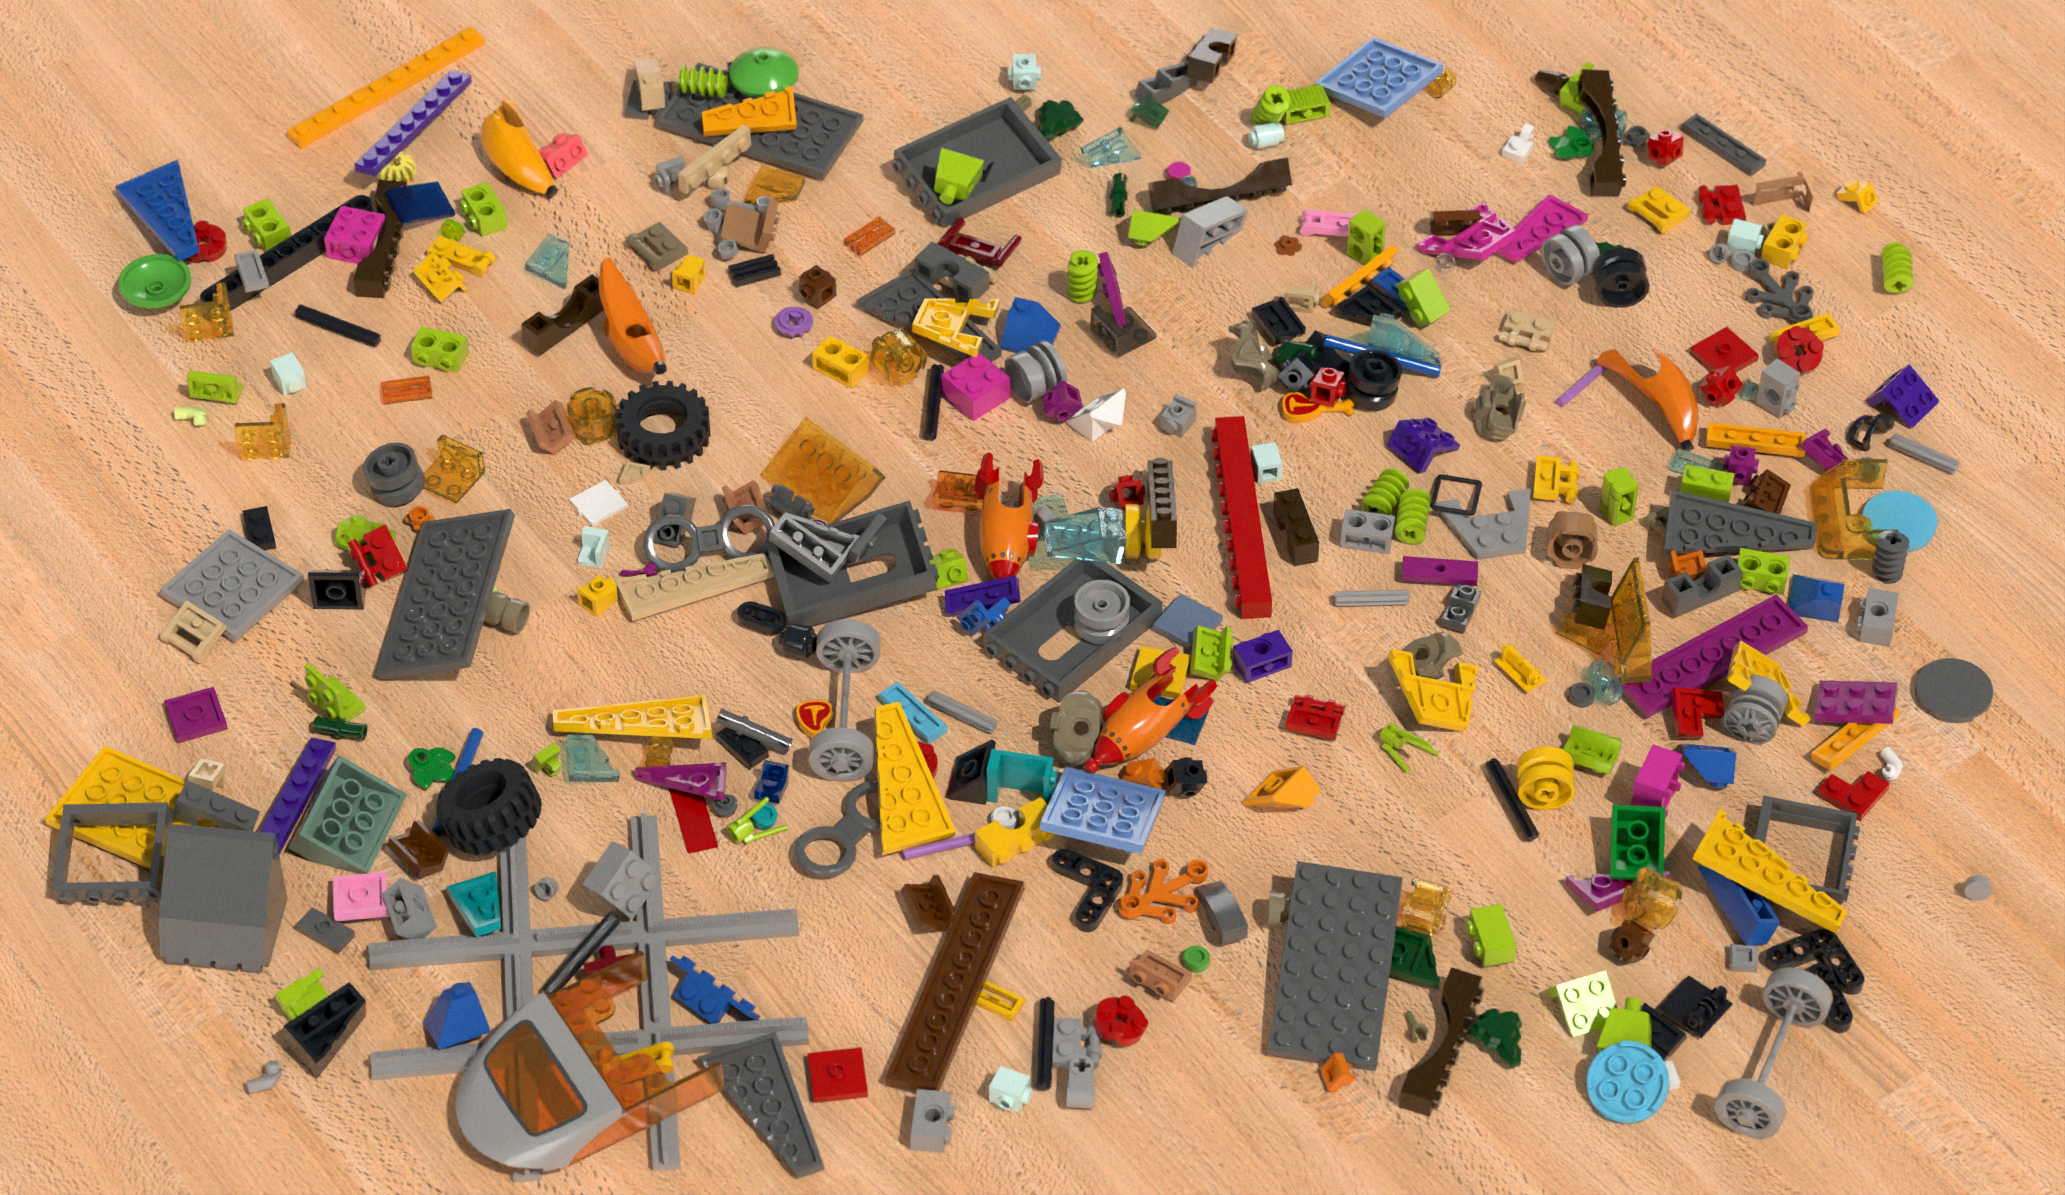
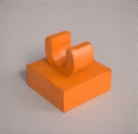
M1334 1053L1320 1068L1328 1091L1337 1092L1342 1085L1349 1086L1356 1079V1076L1351 1075L1349 1071L1352 1065L1346 1062L1344 1055L1341 1053Z

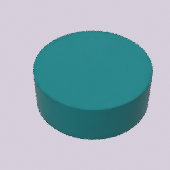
M766 803L750 817V820L758 829L767 830L775 825L778 813L774 806Z

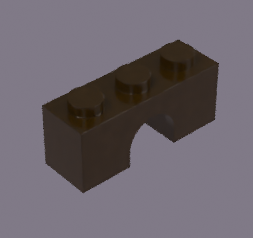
M1211 28L1206 35L1202 36L1201 42L1195 45L1193 52L1187 55L1185 60V67L1187 68L1186 77L1212 84L1220 74L1221 63L1228 64L1235 55L1237 35Z
M1299 489L1274 492L1273 514L1279 529L1286 530L1287 550L1293 565L1300 566L1318 562L1319 540Z
M1583 564L1581 572H1576L1573 580L1574 591L1572 600L1574 601L1571 612L1575 613V623L1605 630L1611 611V596L1608 594L1612 585V571Z

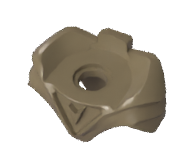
M1245 320L1242 323L1229 326L1228 331L1239 338V342L1231 355V365L1234 371L1258 376L1262 382L1261 391L1269 388L1272 383H1277L1279 370L1269 363L1272 360V356L1267 346L1259 345L1258 332L1255 325Z
M1495 375L1491 384L1475 399L1471 408V419L1476 421L1477 432L1484 437L1495 440H1505L1514 434L1526 406L1524 393L1517 394L1515 385L1510 377ZM1496 408H1505L1508 411V415L1499 414Z
M1444 632L1418 638L1401 650L1412 653L1416 676L1436 680L1444 677L1443 668L1450 659L1463 654L1459 642L1450 634ZM1388 661L1387 673L1394 685L1398 687L1400 683L1390 661Z
M1084 690L1067 694L1062 699L1058 712L1052 713L1050 729L1052 734H1054L1053 744L1060 755L1062 765L1074 769H1081L1084 767L1086 760L1092 758L1097 739L1103 728L1101 718L1102 705L1096 697ZM1077 723H1086L1089 726V731L1085 735L1076 734L1074 727Z

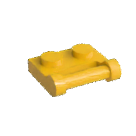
M1657 185L1638 198H1632L1627 205L1630 211L1633 213L1637 212L1650 221L1662 234L1688 218L1691 209Z

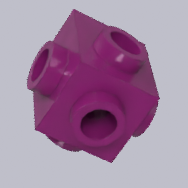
M1063 380L1042 396L1044 413L1050 419H1055L1062 424L1083 408L1079 389Z
M1731 445L1730 455H1724L1723 469L1727 470V472L1735 473L1733 484L1749 486L1752 473L1757 474L1759 459H1755V448Z

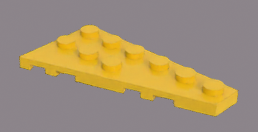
M706 694L552 710L554 731L712 739Z
M900 701L876 707L874 723L882 855L954 837L956 830Z
M1720 808L1692 859L1724 875L1726 878L1747 887L1751 891L1772 900L1774 903L1797 913L1799 916L1805 917L1822 928L1837 934L1848 911L1825 892H1817L1809 886V879L1802 874L1798 877L1789 869L1791 865L1761 840L1750 838L1744 833L1746 828L1740 823L1734 825L1726 818L1727 813Z

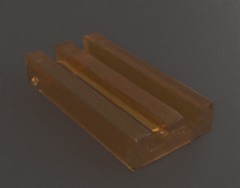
M879 216L844 238V245L850 246V250L853 252L857 251V255L860 257L895 235V228Z
M430 375L381 382L384 405L433 399Z

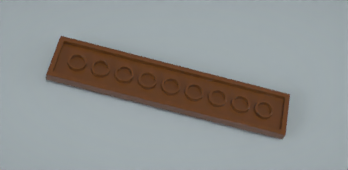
M977 872L973 873L885 1077L886 1085L917 1091V1089L940 1091L1024 892V881Z

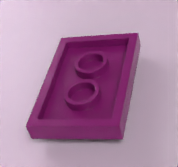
M1820 680L1815 708V722L1893 724L1898 693L1897 682Z

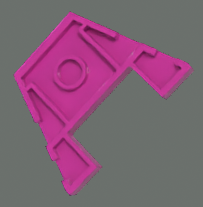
M1481 202L1470 209L1480 210V219H1477L1475 224L1450 240L1431 234L1417 243V248L1420 253L1484 260L1499 249L1506 247L1508 243L1517 237L1515 230L1505 220L1499 219L1493 209L1489 210L1487 204Z

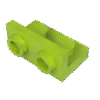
M190 370L187 375L191 398L238 403L243 390V383L237 382V376Z

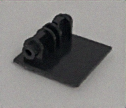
M1688 975L1657 1010L1702 1039L1730 1009L1733 1003L1727 1000L1726 994L1728 992L1725 987H1714L1711 990Z

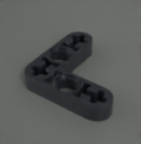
M1059 849L1052 856L1053 870L1061 876L1091 887L1076 911V927L1082 932L1095 931L1123 888V874L1116 868L1072 850ZM1084 868H1091L1095 872L1092 875H1084L1080 871ZM1112 879L1116 880L1110 883L1109 889H1106L1107 881L1110 882ZM1096 896H1102L1107 901L1097 904L1092 899ZM1090 910H1091V911H1092V919H1088L1087 921H1084L1083 919H1087V918H1088V916L1090 915Z
M1818 929L1774 945L1767 951L1765 964L1771 971L1781 968H1795L1820 959L1823 964L1828 965L1832 969L1843 993L1856 995L1863 988L1864 975L1838 936L1830 930ZM1804 947L1808 950V953L1799 954L1794 948ZM1841 958L1845 961V964L1835 965L1831 962V959Z

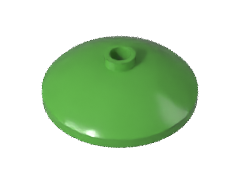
M757 47L743 52L734 59L729 70L733 86L741 93L756 98L764 97L765 93L772 91L778 93L784 91L786 87L794 86L799 75L795 59L790 54L773 47Z
M152 254L140 257L129 263L119 277V289L124 299L135 306L147 309L163 308L174 304L185 296L191 286V273L188 266L182 260L177 261L174 256L165 254Z

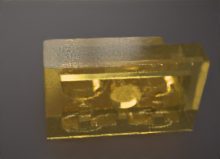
M226 282L216 284L217 294H213V301L179 306L186 342L234 336Z
M275 403V412L270 414V422L234 424L241 460L282 459L290 457L291 434L285 403Z
M442 434L437 439L439 457L424 472L426 481L423 489L453 503H458L485 474L483 452Z

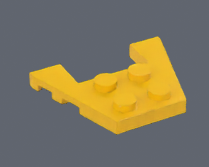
M925 298L912 324V332L977 357L982 347L983 337L962 334L961 332L970 314L994 319L999 309L1000 299H991L990 303H979V299H969L968 303H955V299Z
M1740 640L1733 649L1727 680L1744 691L1752 685L1749 675H1760L1774 680L1782 686L1788 696L1785 708L1786 716L1805 726L1810 721V717L1807 713L1803 714L1800 711L1799 707L1802 703L1797 696L1790 693L1789 689L1792 686L1779 663Z
M1392 649L1387 654L1419 724L1461 732L1468 727L1473 703L1471 697L1476 687L1474 681L1479 671L1478 666L1458 662L1453 667L1456 683L1416 676L1411 652Z

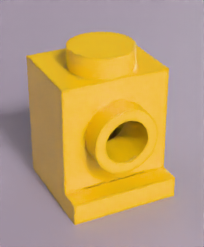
M687 254L683 262L678 264L677 269L672 271L673 289L695 295L706 276L705 259Z
M598 575L584 587L579 586L577 588L579 605L595 617L601 615L618 601L617 584L611 577L603 578Z

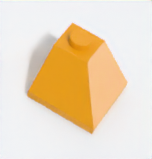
M1305 766L1272 771L1242 803L1244 806L1286 809L1301 807L1304 809L1315 801L1314 797L1321 790Z

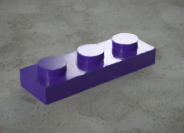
M1016 576L944 590L946 614L949 617L959 615L976 600H979L986 609L992 608L1004 597H1006L1010 604L1020 602L1019 579Z

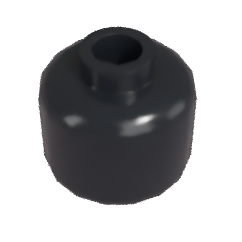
M793 623L786 630H782L779 643L783 645V651L786 655L805 659L811 654L816 653L818 634L815 633L811 626Z

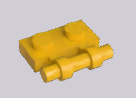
M1537 455L1533 498L1558 501V494H1564L1567 503H1574L1579 490L1577 480L1580 477L1578 463L1570 461L1568 466L1561 465V458ZM1560 477H1564L1567 482H1561Z

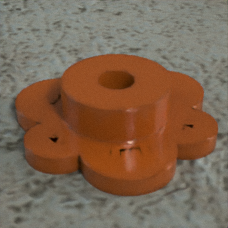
M1284 235L1280 237V241L1275 242L1277 253L1280 255L1294 256L1295 252L1302 250V245L1298 243V239L1295 237L1292 238Z

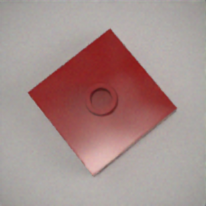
M1728 327L1719 330L1690 348V353L1710 371L1731 366L1736 373L1758 361L1759 357L1756 351Z
M862 1047L807 1053L814 1103L868 1097Z

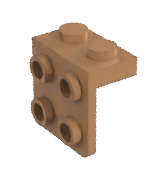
M769 198L764 213L732 204L727 205L720 239H732L736 242V245L765 253L769 241H774L777 228L773 226L774 224L777 225L781 212L777 210L778 200Z

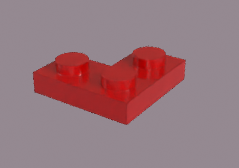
M1674 687L1671 690L1676 738L1700 740L1704 736L1702 717L1721 719L1725 715L1722 691Z
M1869 771L1854 786L1831 774L1817 789L1816 796L1842 811L1857 813V820L1861 821L1888 791L1890 783Z

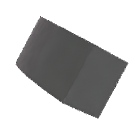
M1185 63L1157 70L1155 77L1138 82L1134 97L1146 107L1152 108L1174 99L1200 80L1186 77L1187 68Z
M1222 881L1197 886L1196 891L1212 929L1216 930L1221 944L1246 939L1248 924L1227 886Z

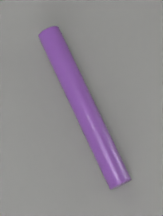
M1597 364L1556 400V404L1561 408L1564 407L1607 368Z
M975 833L902 850L904 860L975 844Z

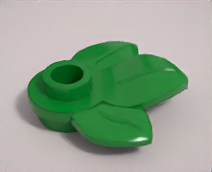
M1571 125L1567 127L1566 136L1549 137L1550 145L1556 150L1555 155L1560 158L1586 157L1591 155L1594 149V145L1591 139L1586 136V133Z
M439 747L431 750L424 748L412 750L408 756V764L413 770L414 781L420 787L427 790L433 780L441 782L452 780L454 771L450 763L456 759V756L451 751Z

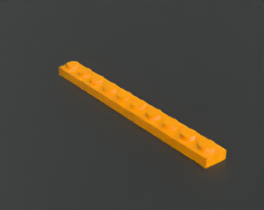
M472 26L466 28L288 129V138L303 149L485 45V37Z

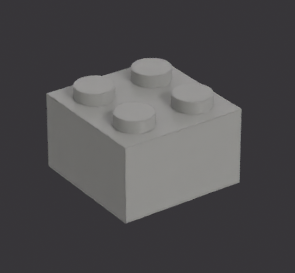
M611 841L582 885L610 908L633 920L662 875L634 852Z

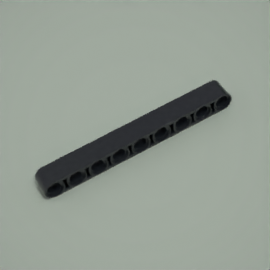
M357 195L261 254L260 259L269 287L326 252L324 237L341 206L373 212L371 199L366 195ZM237 269L201 292L200 301L203 316L208 320H217L267 288L246 293Z

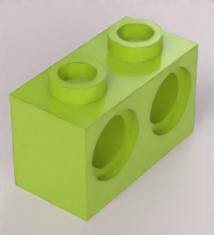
M488 182L461 190V210L464 214H468L472 228L477 229L481 237L508 228L506 211Z
M269 198L243 208L244 219H242V224L247 232L250 231L256 245H261L265 252L291 236L288 223Z
M1367 209L1352 216L1348 223L1347 255L1362 265H1366L1384 251L1386 222Z
M421 326L411 345L413 363L459 373L468 354L467 336Z
M1740 548L1737 564L1742 570L1740 588L1784 595L1790 556Z

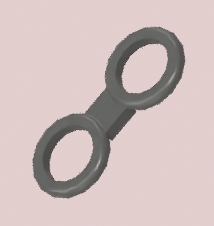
M745 504L730 509L722 517L719 524L697 527L691 520L681 515L668 514L657 518L648 526L643 538V549L650 563L655 564L656 568L661 571L671 570V573L684 571L685 567L693 566L698 561L700 554L704 552L723 550L731 559L765 553L767 556L769 553L766 542H769L770 531L775 526V523L766 510L755 505ZM742 515H753L759 518L767 531L764 545L752 553H743L736 550L728 539V528L731 522ZM668 525H678L686 529L692 539V550L689 556L677 563H668L660 559L653 547V539L656 533L662 527Z
M878 781L861 783L850 791L845 802L847 815L834 827H815L801 834L795 842L794 856L797 864L804 871L814 876L832 877L842 874L852 866L856 859L857 849L855 845L869 833V830L880 831V819L865 817L856 807V802L860 797L869 793H878ZM829 838L838 841L844 847L846 854L836 864L819 865L812 862L806 856L805 848L815 839Z

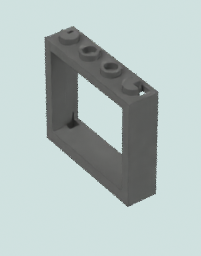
M1763 795L1755 839L1761 840L1764 844L1769 820L1845 834L1836 888L1808 885L1817 892H1825L1839 905H1841L1842 901L1848 900L1850 886L1845 885L1846 880L1851 881L1854 865H1849V860L1854 861L1857 845L1852 844L1853 840H1858L1860 827L1855 826L1857 813Z
M168 803L64 805L52 891L58 901L69 902L70 904L87 901L97 904L102 901L126 903L131 900H139L148 903V900H160L167 831L169 824H173L174 816ZM157 824L149 881L67 883L75 826Z

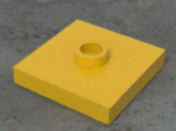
M1141 646L1131 679L1130 690L1135 691L1150 680L1153 674H1155L1153 670L1154 660L1166 650ZM1178 653L1172 659L1170 664L1176 666V671L1172 674L1174 680L1161 696L1178 698L1182 694L1191 662V655Z

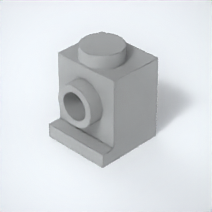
M1175 394L1173 401L1161 414L1160 429L1182 438L1196 420L1197 403Z

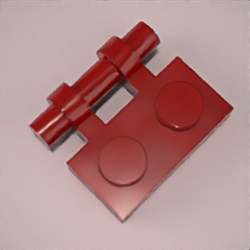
M1738 184L1714 186V193H1711L1706 185H1701L1698 188V200L1703 206L1701 210L1702 215L1708 224H1714L1716 219H1721L1722 225H1732L1734 219L1746 221Z
M386 524L364 534L363 537L367 544L362 547L359 546L356 539L347 543L351 550L349 554L352 560H356L360 570L365 572L369 588L378 584L374 576L376 574L382 573L385 581L408 570ZM368 553H372L377 563L372 567L369 566L364 556Z
M1307 694L1305 696L1295 695L1286 721L1285 730L1336 741L1346 705L1337 704L1335 700L1328 699V701L1314 699V696Z

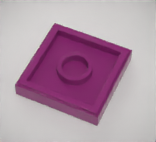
M214 687L164 700L177 743L228 730L227 722Z

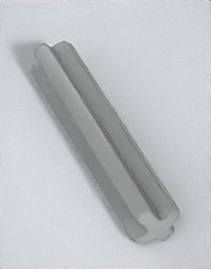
M1894 434L1890 440V447L1951 474H1955L1958 470L1960 462L1899 434Z
M1408 590L1337 591L1334 595L1335 606L1407 605L1409 603Z
M932 691L928 696L929 705L988 733H993L997 727L996 719L944 694Z

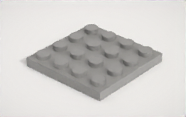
M228 529L160 589L162 597L180 608L187 600L221 621L227 627L223 635L236 642L304 582V576L296 569Z

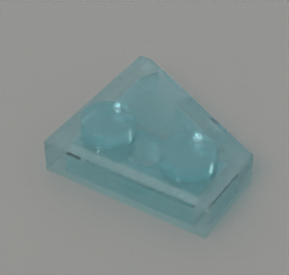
M1121 126L1080 148L1082 155L1092 168L1141 159L1139 151Z
M549 233L525 263V270L565 289L567 285L570 243Z
M593 735L566 736L569 781L619 782L620 772L617 769L614 770L609 764V757L599 748V743Z

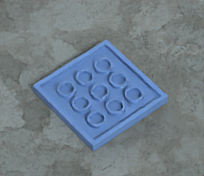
M1372 37L1314 82V84H1322L1326 94L1386 118L1442 74L1444 66L1442 63Z
M1065 767L1041 819L1039 830L1125 850L1128 853L1142 854L1165 800L1166 790Z

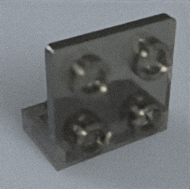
M1097 305L1091 308L1090 329L1117 357L1156 339V332L1131 307L1123 309L1127 326L1122 327L1116 323L1114 314L1110 315V313L1105 312Z

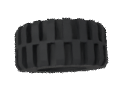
M494 758L493 761L486 759L480 761L477 765L472 764L468 766V769L463 772L459 771L455 774V778L449 780L445 784V789H442L439 793L436 803V815L450 842L457 850L471 855H478L479 853L489 855L493 851L500 852L509 845H515L517 840L527 836L528 830L530 828L533 829L541 813L542 800L530 775L520 763L510 759Z

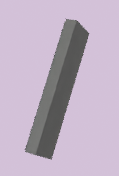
M1697 113L1681 124V131L1750 177L1766 166L1767 160Z

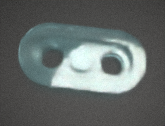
M1602 658L1594 660L1590 664L1587 673L1590 683L1595 690L1598 700L1607 705H1613L1620 700L1623 694L1622 684L1614 666L1610 662Z

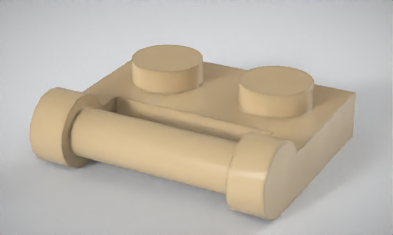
M186 600L162 631L161 640L166 643H173L192 655L193 660L203 663L208 657V652L227 627L221 621ZM179 628L199 639L201 643L198 647L177 635Z

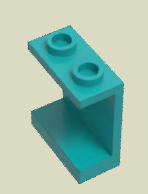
M991 749L987 766V802L997 803L1000 789L1004 787L1044 793V801L1048 805L1057 786L1053 785L1056 784L1058 769L1053 768L1054 758Z

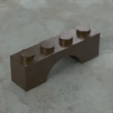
M591 274L574 286L571 298L556 314L545 316L538 311L521 323L523 344L540 356L604 311L599 294V279Z

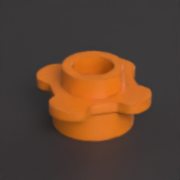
M424 506L412 508L409 514L405 516V522L410 523L415 531H420L423 522L435 520V517L429 515V510Z

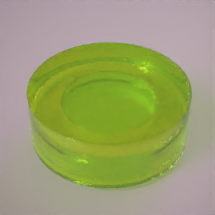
M446 219L440 227L443 236L453 241H460L465 234L464 227L453 219Z

